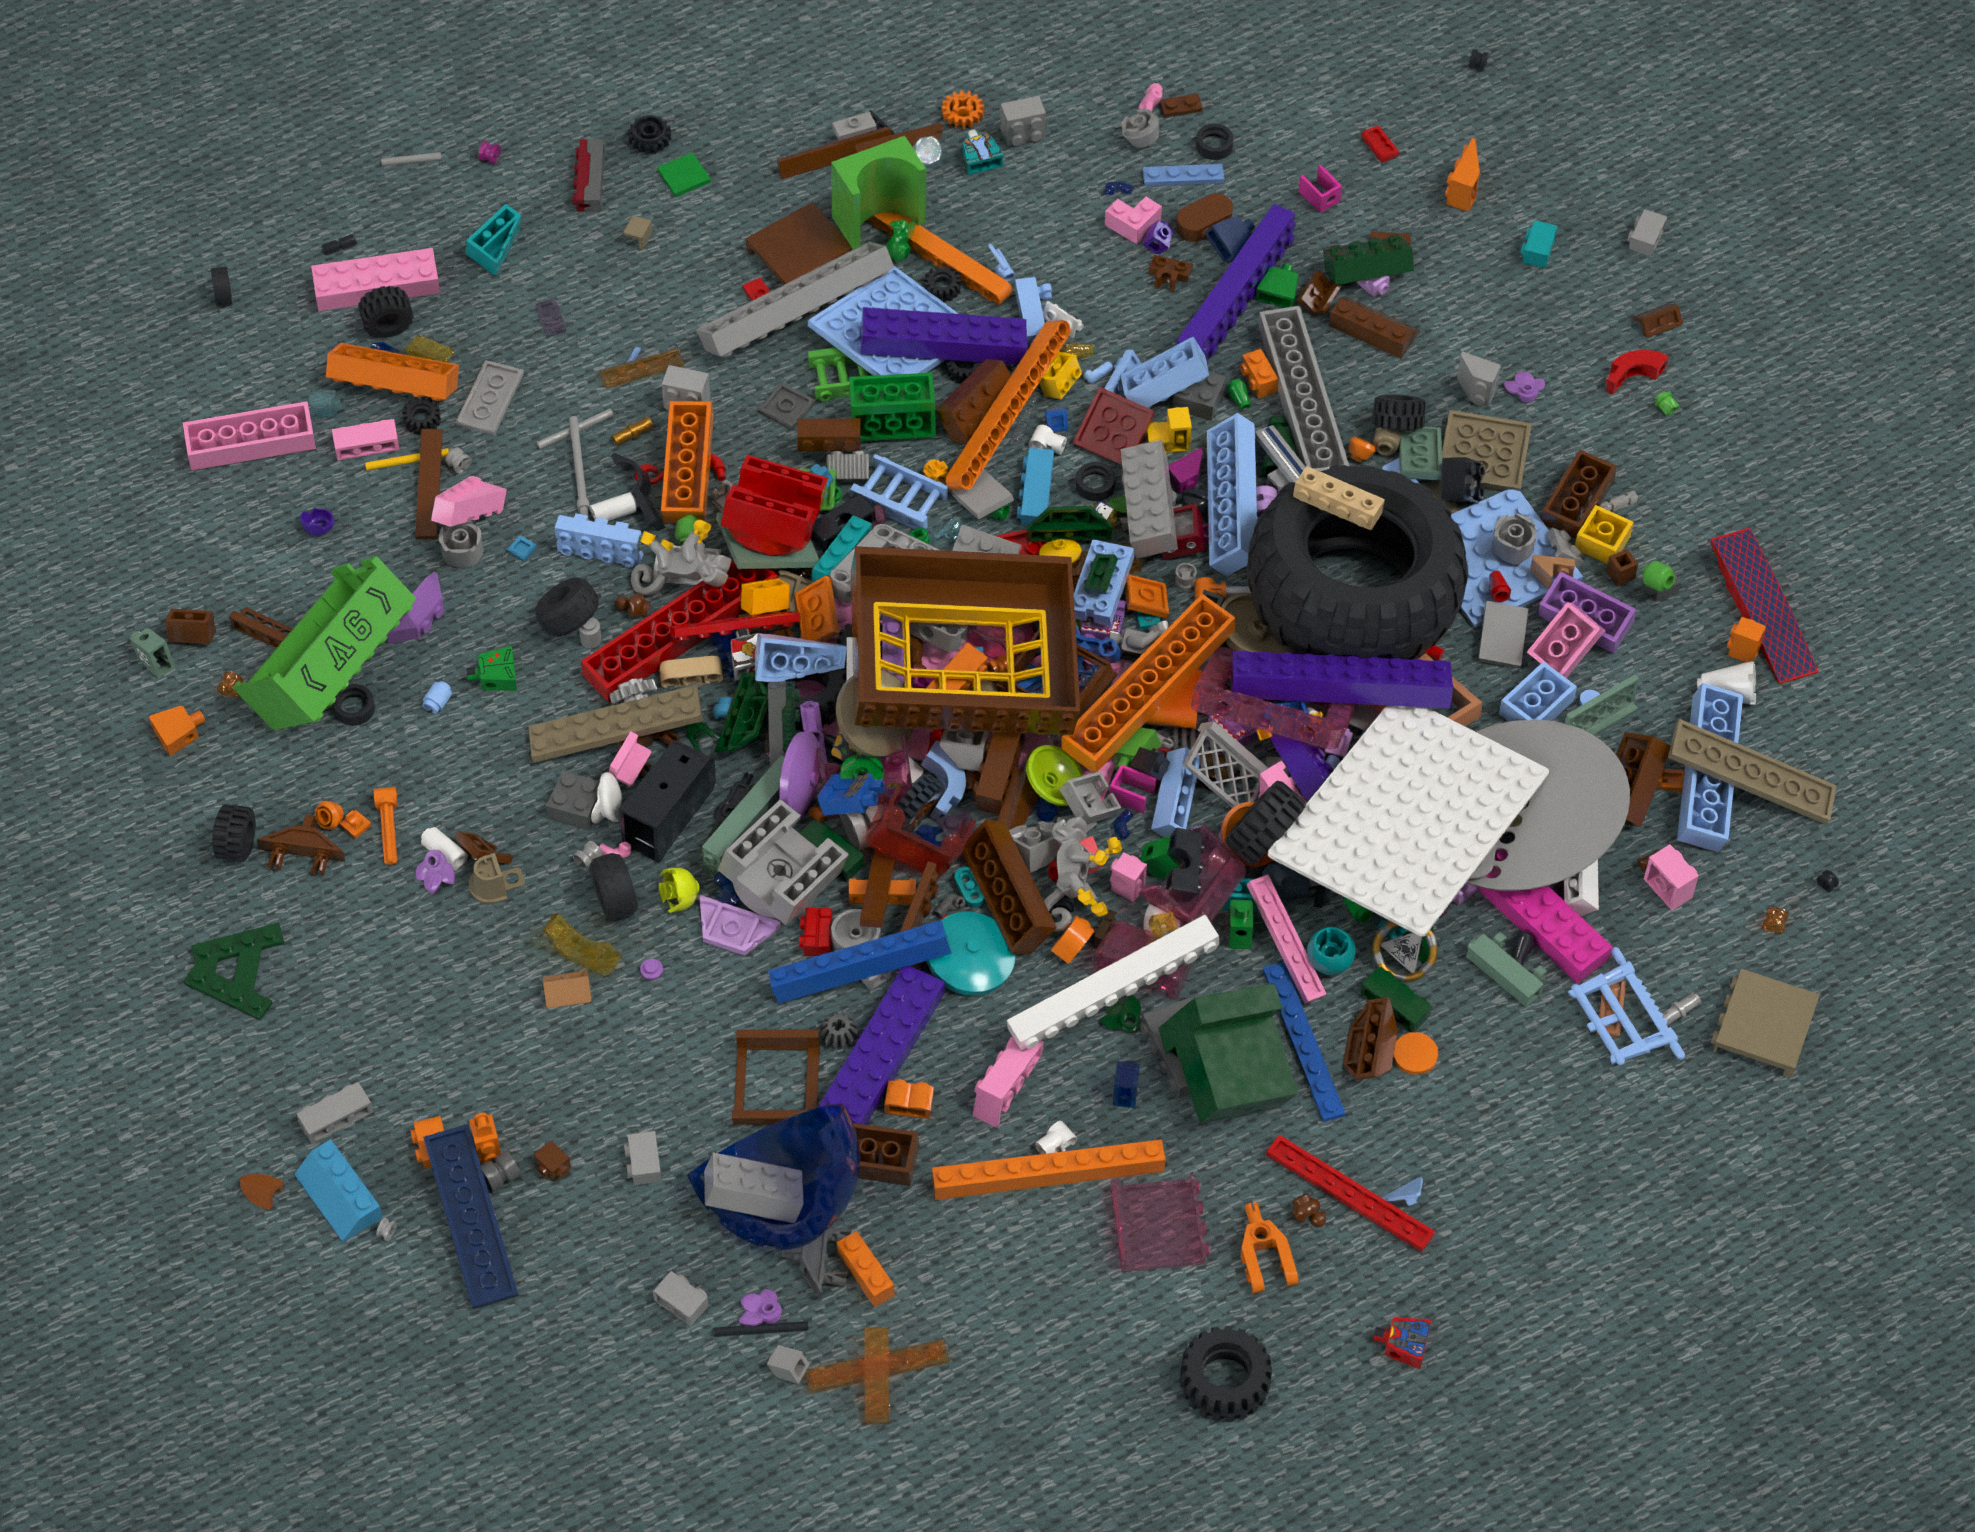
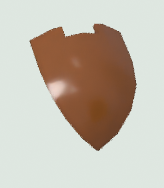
M255 1173L240 1177L241 1189L248 1200L259 1207L270 1210L275 1203L272 1201L276 1191H282L284 1181L269 1175Z

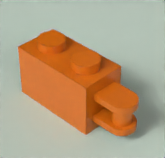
M478 1113L474 1116V1119L469 1120L479 1162L480 1164L486 1161L494 1162V1157L500 1154L501 1151L492 1114Z

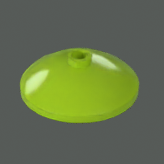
M1043 745L1036 748L1027 759V776L1036 793L1052 804L1067 806L1068 803L1060 788L1068 780L1084 776L1078 762L1064 752L1062 748L1053 745Z

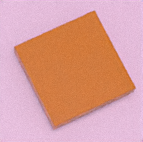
M1128 574L1125 583L1127 609L1167 618L1169 607L1166 584Z

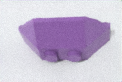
M433 572L426 577L413 592L417 599L412 604V610L399 619L400 624L395 629L389 631L386 643L391 644L418 639L423 633H428L432 622L436 618L439 619L442 616L444 606L437 573Z

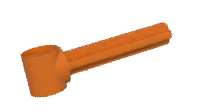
M396 786L374 789L375 807L380 811L384 863L389 866L397 863L393 811L398 806Z

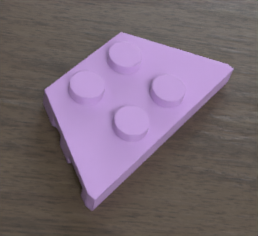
M702 895L700 896L703 942L745 956L781 927V921Z

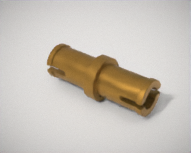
M646 416L634 424L629 423L623 430L612 434L611 438L618 447L632 438L634 440L637 439L638 435L654 428L651 419Z

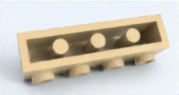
M1308 466L1305 467L1295 482L1293 497L1369 530H1372L1381 516L1385 500Z

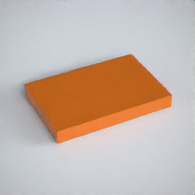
M825 575L795 593L797 610L800 613L799 624L802 639L826 642L840 634L832 582L830 577Z

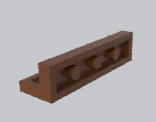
M247 607L241 613L233 611L229 616L232 628L274 648H277L287 637L286 634H283L284 632L290 633L292 631V628ZM249 614L255 617V620L247 617L246 615ZM264 624H270L273 626V628L268 627Z

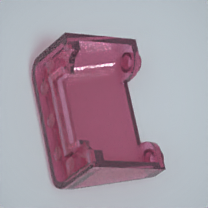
M1123 920L1113 922L1094 954L1093 972L1096 973L1164 936L1130 925ZM1194 962L1190 964L1184 963L1175 972L1158 977V980L1154 982L1157 983V989L1161 990L1164 988L1168 992V998L1178 1000Z

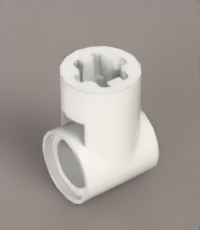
M1038 425L1029 441L1030 448L1054 450V453L1061 455L1066 446L1067 437L1053 433L1052 429L1046 425Z
M1058 1121L1049 1128L1046 1136L1035 1142V1147L1040 1154L1055 1153L1059 1150L1064 1152L1066 1147L1070 1144L1073 1146L1076 1143L1077 1137L1063 1121Z

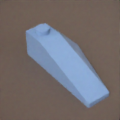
M758 633L755 650V680L763 682L785 681L815 673L820 674L842 669L845 667L847 646Z

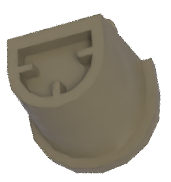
M493 853L483 856L475 862L473 874L469 880V891L477 901L485 904H494L508 900L506 890L523 886L525 880L521 869L518 867L501 872L496 855ZM514 873L518 875L519 880L515 884H509L506 881V876Z

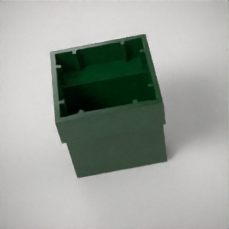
M1275 983L1195 997L1158 1027L1165 1052L1177 1051L1199 1124L1281 1107L1298 1094L1273 1017L1283 1009Z

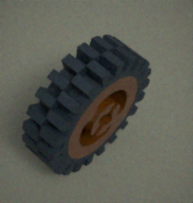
M925 775L895 805V809L891 811L890 816L885 822L886 827L900 839H904L905 836L907 837L932 812V808L938 804V801L944 794L945 787L932 775Z

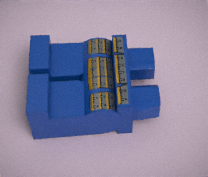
M872 773L865 774V776L859 775L854 779H841L840 774H832L817 798L823 816L854 813L856 811L858 814L865 813L868 807L877 805L878 795H883L886 788L883 779L874 780Z

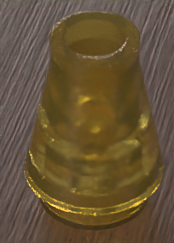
M1068 342L1063 345L1062 352L1075 354L1077 360L1093 356L1094 346L1092 343Z

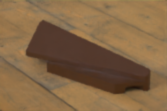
M941 123L858 143L854 146V154L905 136L920 157L936 150L938 141L943 134V126Z
M1027 759L1023 770L1014 768L997 820L1005 822L1008 830L1025 824L1039 797L1027 776Z

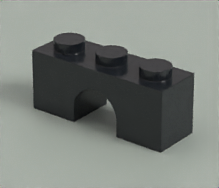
M861 494L851 497L842 505L832 508L827 514L816 519L811 538L825 552L841 532L838 526L847 524L853 515L873 523L875 521V509Z
M1177 827L1170 835L1168 856L1179 859L1184 869L1173 868L1166 876L1165 897L1190 902L1200 893L1201 882H1199V875L1203 868L1200 858L1204 850L1202 833Z

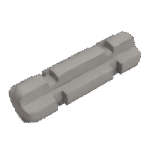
M1630 491L1626 495L1622 494L1610 499L1609 502L1600 503L1599 507L1608 511H1616L1628 506L1627 503L1633 504L1637 502L1638 495L1635 491Z

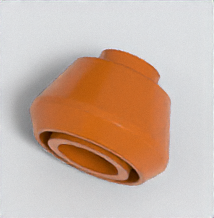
M1354 436L1349 440L1348 452L1351 453L1350 457L1356 461L1368 460L1376 451L1373 444Z
M322 801L315 810L316 821L325 830L335 829L344 817L342 807L335 802Z

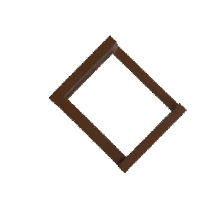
M1038 626L1039 629L1029 642L1040 640V626ZM1076 644L1077 655L1099 667L1079 694V719L1105 693L1118 674L1113 671L1107 660ZM1040 648L1021 652L1014 662V673L1024 671ZM1000 681L995 683L998 692H1008V682ZM1015 684V688H1017L1015 693H1030Z
M736 1030L738 1049L734 1110H732L733 1124L817 1126L819 1030ZM747 1050L808 1051L805 1110H744Z

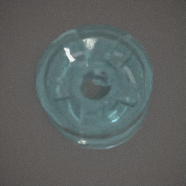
M925 136L920 138L913 146L925 167H929L937 162L942 154L940 143L933 137ZM923 150H929V155L924 154Z

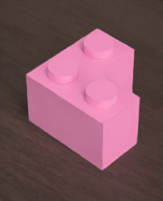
M1145 197L1135 208L1117 199L1105 211V226L1133 243L1138 244L1146 236L1149 226L1158 220L1161 221L1162 206L1148 197Z

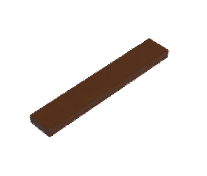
M889 126L779 158L777 159L780 177L781 179H786L830 166L833 161L853 155L855 144L892 135Z
M421 429L416 539H437L438 523L431 521L435 497L440 494L442 429Z
M875 844L860 917V926L883 927L898 844Z

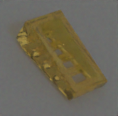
M1173 912L1152 915L1148 920L1155 940L1166 936L1163 935V932L1171 933L1178 929Z

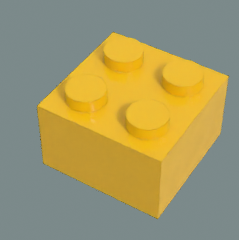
M1595 505L1577 534L1575 546L1581 553L1608 564L1609 556L1621 552L1631 537L1634 522Z

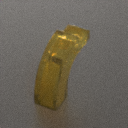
M559 913L553 914L542 930L553 942L551 946L559 954L595 973L611 974L622 958V955L609 942H595L585 938Z

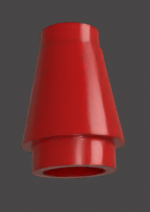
M1500 571L1491 572L1489 574L1490 596L1496 602L1508 600L1511 593L1508 583Z

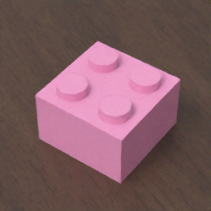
M1668 845L1649 857L1644 880L1671 910H1674L1693 898L1698 874L1693 866L1688 865L1678 850Z

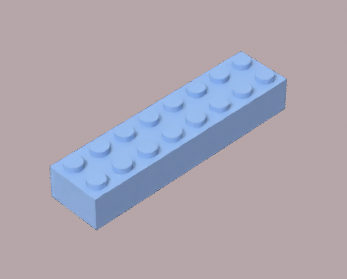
M1239 413L1207 430L1209 566L1223 575H1231L1247 566L1250 540L1257 523L1254 423Z
M1702 683L1692 698L1690 723L1738 743L1743 695ZM1685 765L1677 841L1719 852L1729 838L1734 786Z

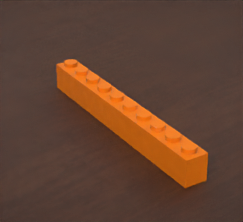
M1161 1139L933 1167L932 1182L935 1200L1164 1172L1165 1155Z

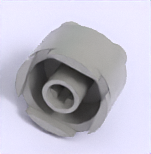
M1522 514L1501 517L1495 524L1492 552L1500 559L1513 565H1519L1522 561L1527 560L1532 555L1535 547L1537 531L1534 522Z
M467 520L466 523L451 527L446 526L445 528L443 526L441 528L439 542L441 554L446 564L465 568L476 565L484 552L479 527L474 525L471 520Z

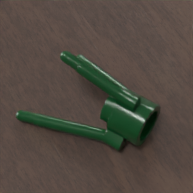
M702 721L685 725V729L688 731L686 737L691 741L694 749L701 753L702 751L695 738L701 739L706 734L717 739L720 737V734L709 728Z

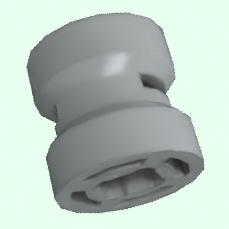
M1181 563L1177 566L1175 585L1178 589L1189 591L1194 588L1197 575L1194 565Z
M588 841L584 845L583 850H578L573 854V859L578 865L584 862L586 868L583 870L588 871L590 870L591 862L604 854L596 843Z

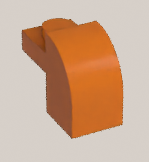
M1076 915L1069 927L1056 941L1051 951L1069 964L1093 934L1094 929L1087 920Z

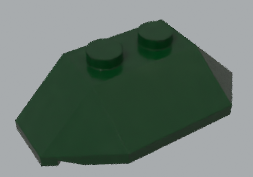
M1092 506L1048 507L1027 526V542H1050L1058 539L1072 541L1111 540L1112 524Z
M755 672L741 674L714 751L716 753L734 752L753 743L759 734L768 708V689L763 681L755 680Z

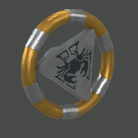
M1388 921L1377 931L1373 941L1372 955L1375 964L1385 971H1390L1398 981L1403 983L1421 979L1433 968L1437 958L1438 944L1435 935L1431 929L1425 935L1429 946V956L1422 967L1415 972L1422 937L1415 933H1410L1382 943L1383 938L1389 931L1399 926L1392 921ZM1381 947L1403 965L1410 974L1394 972L1384 963Z

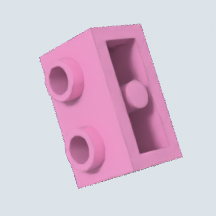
M1123 853L1119 859L1116 858L1110 868L1112 871L1110 878L1111 891L1134 903L1145 888L1147 864L1141 862L1137 857Z

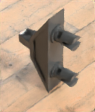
M831 1208L804 1236L803 1241L784 1243L782 1249V1257L794 1259L793 1262L800 1263L799 1268L818 1300H820L824 1284L845 1287L847 1272L826 1270V1267H824L826 1245L829 1242H838L851 1234L850 1229L831 1228V1225H829Z

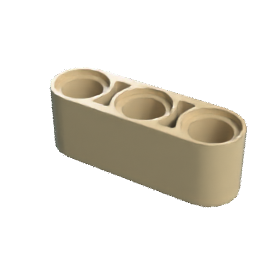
M718 656L667 660L659 665L661 685L664 688L673 685L675 687L688 686V684L693 683L697 685L710 684L713 681L720 683L723 680L722 661Z

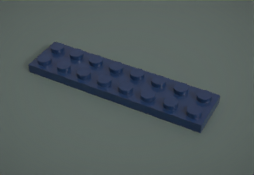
M469 1124L424 1136V1142L473 1310L518 1297V1291Z

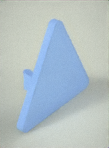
M1418 1177L1381 1198L1387 1202L1405 1199L1408 1206L1417 1203L1418 1196L1421 1195L1423 1179Z

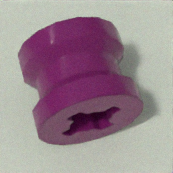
M483 141L479 149V160H488L490 163L496 164L501 153V146L498 144L490 145L489 142Z

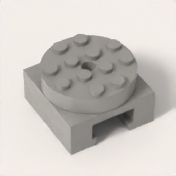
M780 799L725 851L718 871L733 882L738 897L747 907L759 915L779 919L783 924L787 925L794 917L803 914L805 908L811 907L814 904L818 894L841 873L849 854L829 838L818 848L792 828L799 821L801 815Z

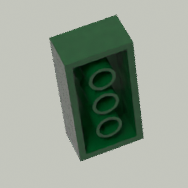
M1390 235L1385 239L1372 238L1368 242L1363 243L1351 242L1346 246L1332 245L1329 249L1323 250L1325 272L1335 285L1414 271L1412 247L1399 235Z

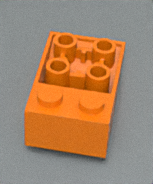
M1474 138L1471 139L1469 145L1466 144L1464 146L1462 158H1458L1455 163L1454 173L1450 172L1447 178L1449 185L1445 192L1447 205L1469 212L1476 199L1480 175Z

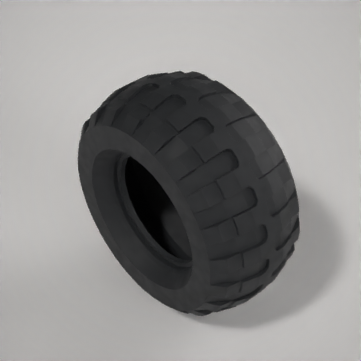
M1368 465L1330 466L1327 470L1320 471L1385 499L1381 516L1372 530H1369L1293 497L1295 482L1285 485L1264 510L1254 527L1249 545L1246 569L1247 581L1250 592H1252L1258 617L1263 625L1269 626L1273 638L1281 645L1289 646L1294 650V654L1356 656L1366 659L1378 657L1415 660L1422 657L1431 646H1435L1451 627L1456 614L1462 606L1468 579V564L1465 557L1466 551L1461 529L1458 523L1452 520L1451 511L1445 503L1435 499L1432 496V491L1420 483H1414L1407 479L1406 476L1394 471L1389 472ZM1333 550L1365 552L1392 564L1398 570L1402 579L1384 587L1353 586L1326 576L1315 566L1312 559L1323 552Z

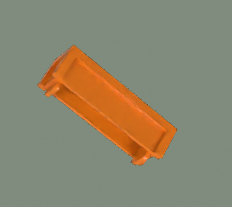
M849 879V904H863L868 880ZM916 879L892 880L887 904L911 905L916 893Z

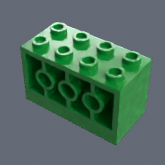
M932 372L849 377L851 418H860L861 441L936 437Z

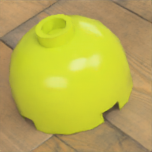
M663 869L660 873V877L663 876V883H659L658 887L662 902L664 903L666 899L668 901V899L678 898L679 902L678 905H674L668 901L671 908L668 912L688 909L695 902L699 892L698 881L686 869Z

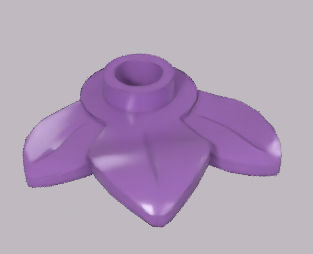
M1522 371L1516 374L1514 381H1505L1503 386L1507 392L1517 394L1521 401L1532 402L1535 400L1538 392L1544 389L1545 382L1543 379H1534L1530 373Z
M430 850L426 854L424 861L416 868V879L419 881L424 880V886L431 894L437 892L441 882L454 884L455 882L453 866L446 862L445 855L439 850Z
M764 1289L760 1295L747 1294L743 1296L740 1301L746 1312L739 1318V1322L748 1326H756L763 1321L768 1324L777 1322L781 1317L782 1308L777 1302L778 1297L776 1293L772 1290Z

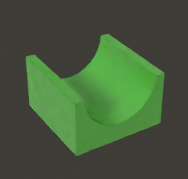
M905 136L831 162L832 218L853 250L861 246V224L873 215L894 212L908 216L918 226L926 223L927 168Z

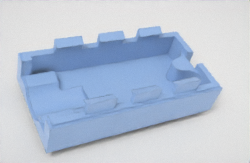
M575 514L574 518L562 515L558 517L555 525L556 538H558L557 550L567 556L572 554L579 555L587 560L592 558L600 559L608 564L613 562L620 563L628 568L641 564L644 555L643 551L638 552L641 531L629 529L628 523L616 521L614 526L609 525L607 519L597 517L595 522L588 521V516L582 514Z
M1092 540L1074 592L1075 619L1086 621L1088 616L1094 618V623L1111 626L1134 560V548ZM1096 554H1115L1118 558L1106 594H1087L1084 590Z

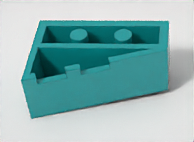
M505 204L466 240L465 254L496 276L520 230L521 214Z

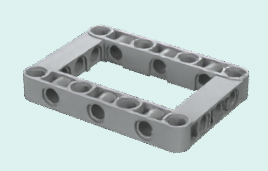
M885 524L876 525L857 545L862 547L939 550ZM855 548L830 573L834 598L851 605L850 570ZM879 613V619L882 620V621H883V614H880V613ZM910 622L909 634L945 651L953 652L959 649L979 625Z

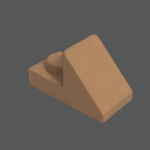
M1532 555L1530 571L1549 589L1552 577H1557L1560 571L1573 577L1575 559Z

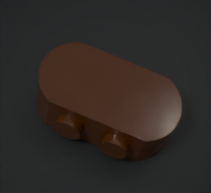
M1212 193L1180 209L1177 213L1176 224L1178 235L1189 242H1198L1202 239L1207 240L1205 231L1214 224L1232 217V201L1223 194Z

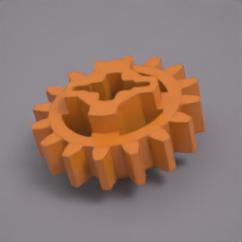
M963 90L960 91V94L953 92L952 97L947 95L946 100L942 102L943 119L948 120V125L954 123L955 128H958L959 125H962L963 129L966 128V125L972 128L973 123L979 124L980 119H983L984 105L982 104V99H978L977 94L971 96V91H968L967 94H964Z

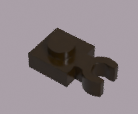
M1108 909V913L1105 914L1100 926H1095L1091 937L1094 939V948L1103 950L1110 930L1116 921V918H1114L1116 915L1115 911Z

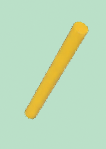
M448 448L442 449V457H446L449 453ZM420 453L365 462L366 470L419 462Z

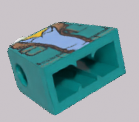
M971 130L966 134L967 138L962 141V151L967 175L1004 166V154L990 134L979 135L976 130Z

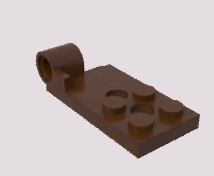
M927 863L900 932L921 926L925 915H930L932 909L931 899L932 897L936 898L939 892L937 864ZM925 961L910 966L918 970L924 966Z

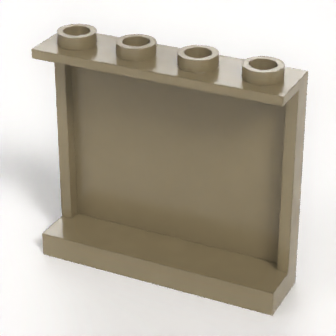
M1741 969L1739 976L1733 977L1730 986L1731 989H1734L1733 994H1728L1724 1007H1727L1726 1013L1721 1012L1717 1024L1721 1026V1029L1714 1032L1711 1041L1712 1044H1715L1713 1052L1716 1053L1719 1047L1785 1069L1783 1075L1792 1078L1820 994Z

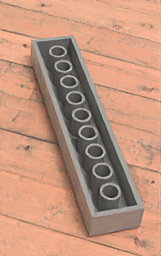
M869 241L696 330L706 352L726 357L733 353L732 350L738 347L744 348L750 344V341L762 339L772 330L782 329L785 327V323L797 321L802 318L803 314L815 312L820 309L819 306L825 303L835 302L837 297L842 294L848 295L854 292V288L866 286L872 282V279L888 275V271L894 269V265L886 246Z
M1300 306L1260 312L1259 332L1268 361L1278 377L1277 391L1301 462L1305 467L1308 466L1318 471L1327 470L1330 466L1336 465L1349 466Z

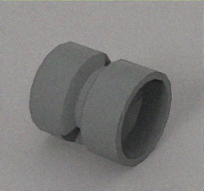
M506 1150L496 1155L494 1162L486 1161L481 1164L485 1182L487 1185H490L488 1187L490 1192H494L504 1186V1181L510 1183L521 1176L516 1162Z

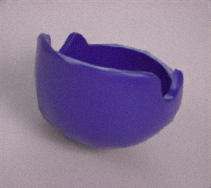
M314 507L310 513L304 510L300 516L305 532L312 536H322L332 530L335 523L332 512L327 509H317Z

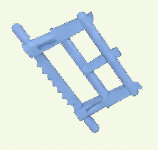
M1612 948L1611 953L1620 966L1604 975L1600 973L1581 985L1574 984L1571 990L1568 991L1571 997L1577 998L1591 1022L1587 1024L1590 1032L1597 1031L1611 1053L1610 1060L1612 1065L1614 1063L1623 1065L1627 1059L1650 1053V1050L1670 1044V1048L1679 1060L1685 1058V1053L1677 1042V1035L1671 1027H1667L1668 1021L1662 1018L1663 1013L1658 1011L1659 1007L1654 1005L1655 1000L1651 999V994L1646 992L1647 987L1641 985L1643 981L1635 976V970L1631 962H1626L1619 948ZM1627 979L1660 1032L1641 1039L1609 986ZM1601 990L1615 1014L1599 1018L1586 995ZM1619 1021L1633 1044L1620 1050L1605 1026Z

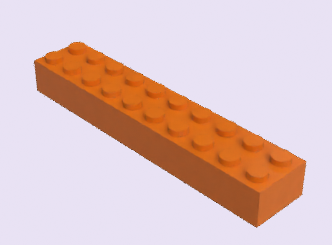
M1201 594L1078 719L1074 734L1062 736V750L1091 772H1098L1235 631L1236 617Z

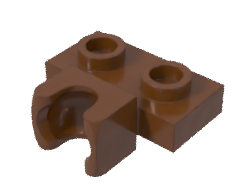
M1154 255L1149 267V274L1156 275V289H1159L1163 283H1168L1170 285V292H1174L1178 280L1188 282L1193 264Z

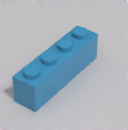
M1029 448L1028 456H1024L1023 468H1026V473L1022 472L1021 485H1024V489H1020L1019 502H1022V506H1018L1017 519H1021V526L1027 527L1048 508L1054 450Z

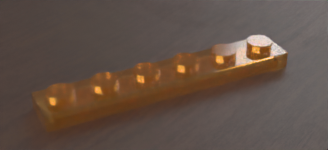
M944 1339L810 1368L806 1370L805 1375L809 1392L812 1394L949 1363V1357Z

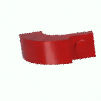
M1635 350L1619 356L1612 362L1610 374L1606 379V391L1613 395L1626 379L1636 375H1643L1656 380L1666 369L1669 356L1653 350Z

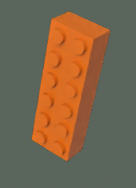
M340 343L327 355L326 377L332 378L335 382L348 381L356 386L369 385L377 390L385 388L391 389L394 393L407 392L412 393L414 397H432L435 401L445 400L457 389L458 364Z
M670 401L661 504L664 523H677L679 519L687 515L695 516L698 520L706 522L714 419L712 402Z

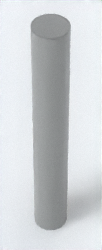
M441 152L382 158L381 163L382 166L437 161L442 160Z

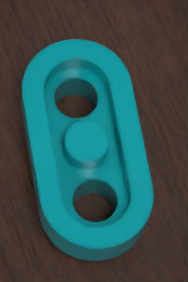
M970 867L959 868L955 872V884L961 896L965 898L966 905L973 908L982 906L985 898ZM963 878H968L969 881H968V882H963L962 879H963ZM976 895L979 898L971 899V896Z

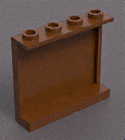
M813 202L746 238V250L751 255L755 253L783 285L853 250L847 239Z

